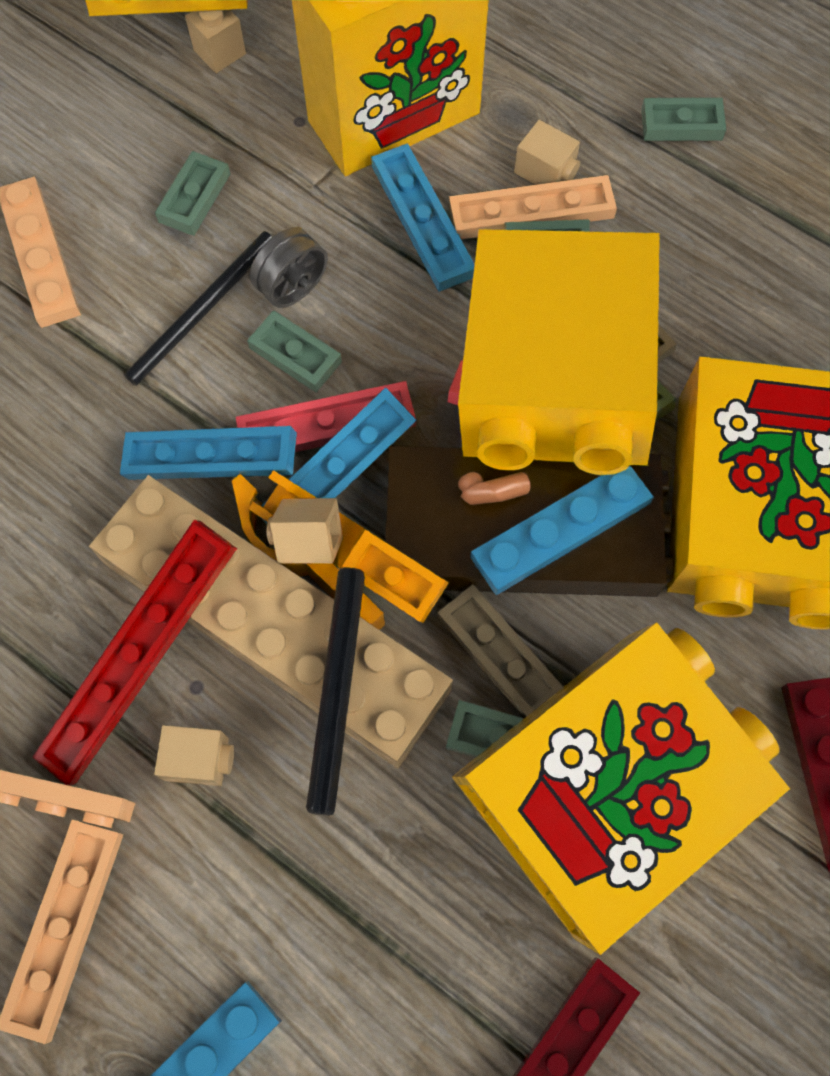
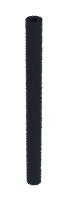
M263 231L124 373L129 382L137 386L251 269L258 252L272 238L268 232Z

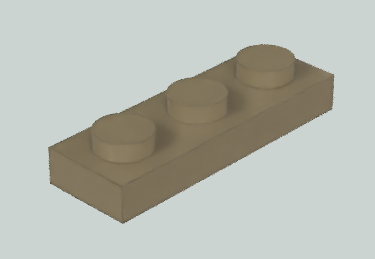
M473 584L437 612V618L523 718L527 717L563 688L560 682Z

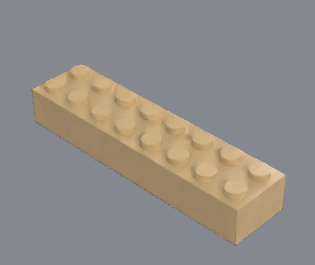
M147 475L89 545L90 549L106 566L145 592L193 520L203 522L234 545L237 550L187 622L319 714L334 599ZM359 618L345 733L399 769L451 693L453 679L362 618Z

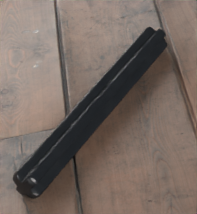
M340 568L337 576L306 804L307 811L314 815H333L336 807L365 579L364 572L357 568Z

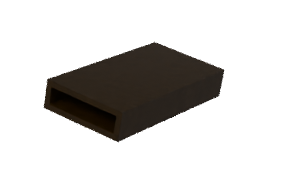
M390 446L385 542L449 582L445 590L465 591L473 584L480 592H493L470 558L471 551L601 475L587 473L579 469L574 462L533 460L530 465L522 469L499 470L485 465L478 457H463L462 448ZM649 454L648 466L630 465L654 496L649 505L503 592L657 597L665 585L671 582L673 576L672 556L665 555V539L670 537L671 516L669 512L663 511V497H667L669 490V474L667 470H662L661 454ZM470 472L479 473L483 478V482L524 472L530 481V491L527 495L502 502L470 505L461 498L462 491L458 487V482L463 475Z

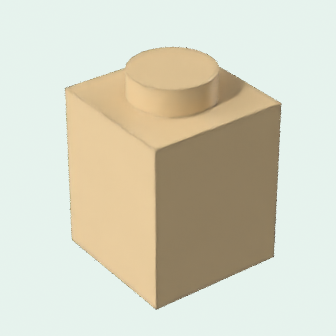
M231 10L191 11L185 15L193 50L215 73H218L246 55L240 19Z
M538 120L517 147L514 173L535 185L573 180L580 167V161L577 160L580 141Z
M337 498L282 499L273 517L268 519L266 529L268 543L274 545L278 563H333L343 540Z
M162 725L154 775L169 782L222 786L223 775L230 774L232 770L234 746L228 745L229 738L221 730Z

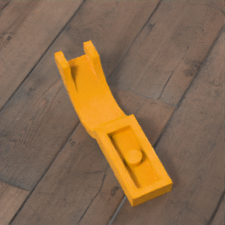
M273 470L268 477L278 484L264 507L253 501L248 509L268 522V519L275 514L282 499H315L317 497ZM339 512L343 540L333 564L339 569L350 567L362 570L365 577L364 586L419 622L424 623L449 582Z
M239 474L232 480V485L244 535L250 544L277 561L275 550L267 547L256 536L258 515L248 509L253 501L262 505L256 498L258 494L257 489ZM280 563L299 577L309 575L332 599L335 598L339 569L333 563ZM363 593L360 618L380 630L385 625L384 613Z

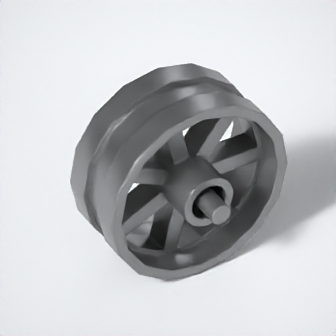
M290 227L280 231L268 240L254 259L249 275L251 284L263 293L265 298L277 308L289 307L303 299L318 284L327 266V251L301 227Z

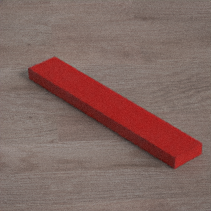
M193 520L32 756L33 759L65 785L71 786L78 782L237 550L234 545L203 522Z

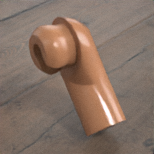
M470 472L459 479L458 487L462 491L461 498L470 505L502 502L527 495L530 491V481L524 472L484 482L479 473Z

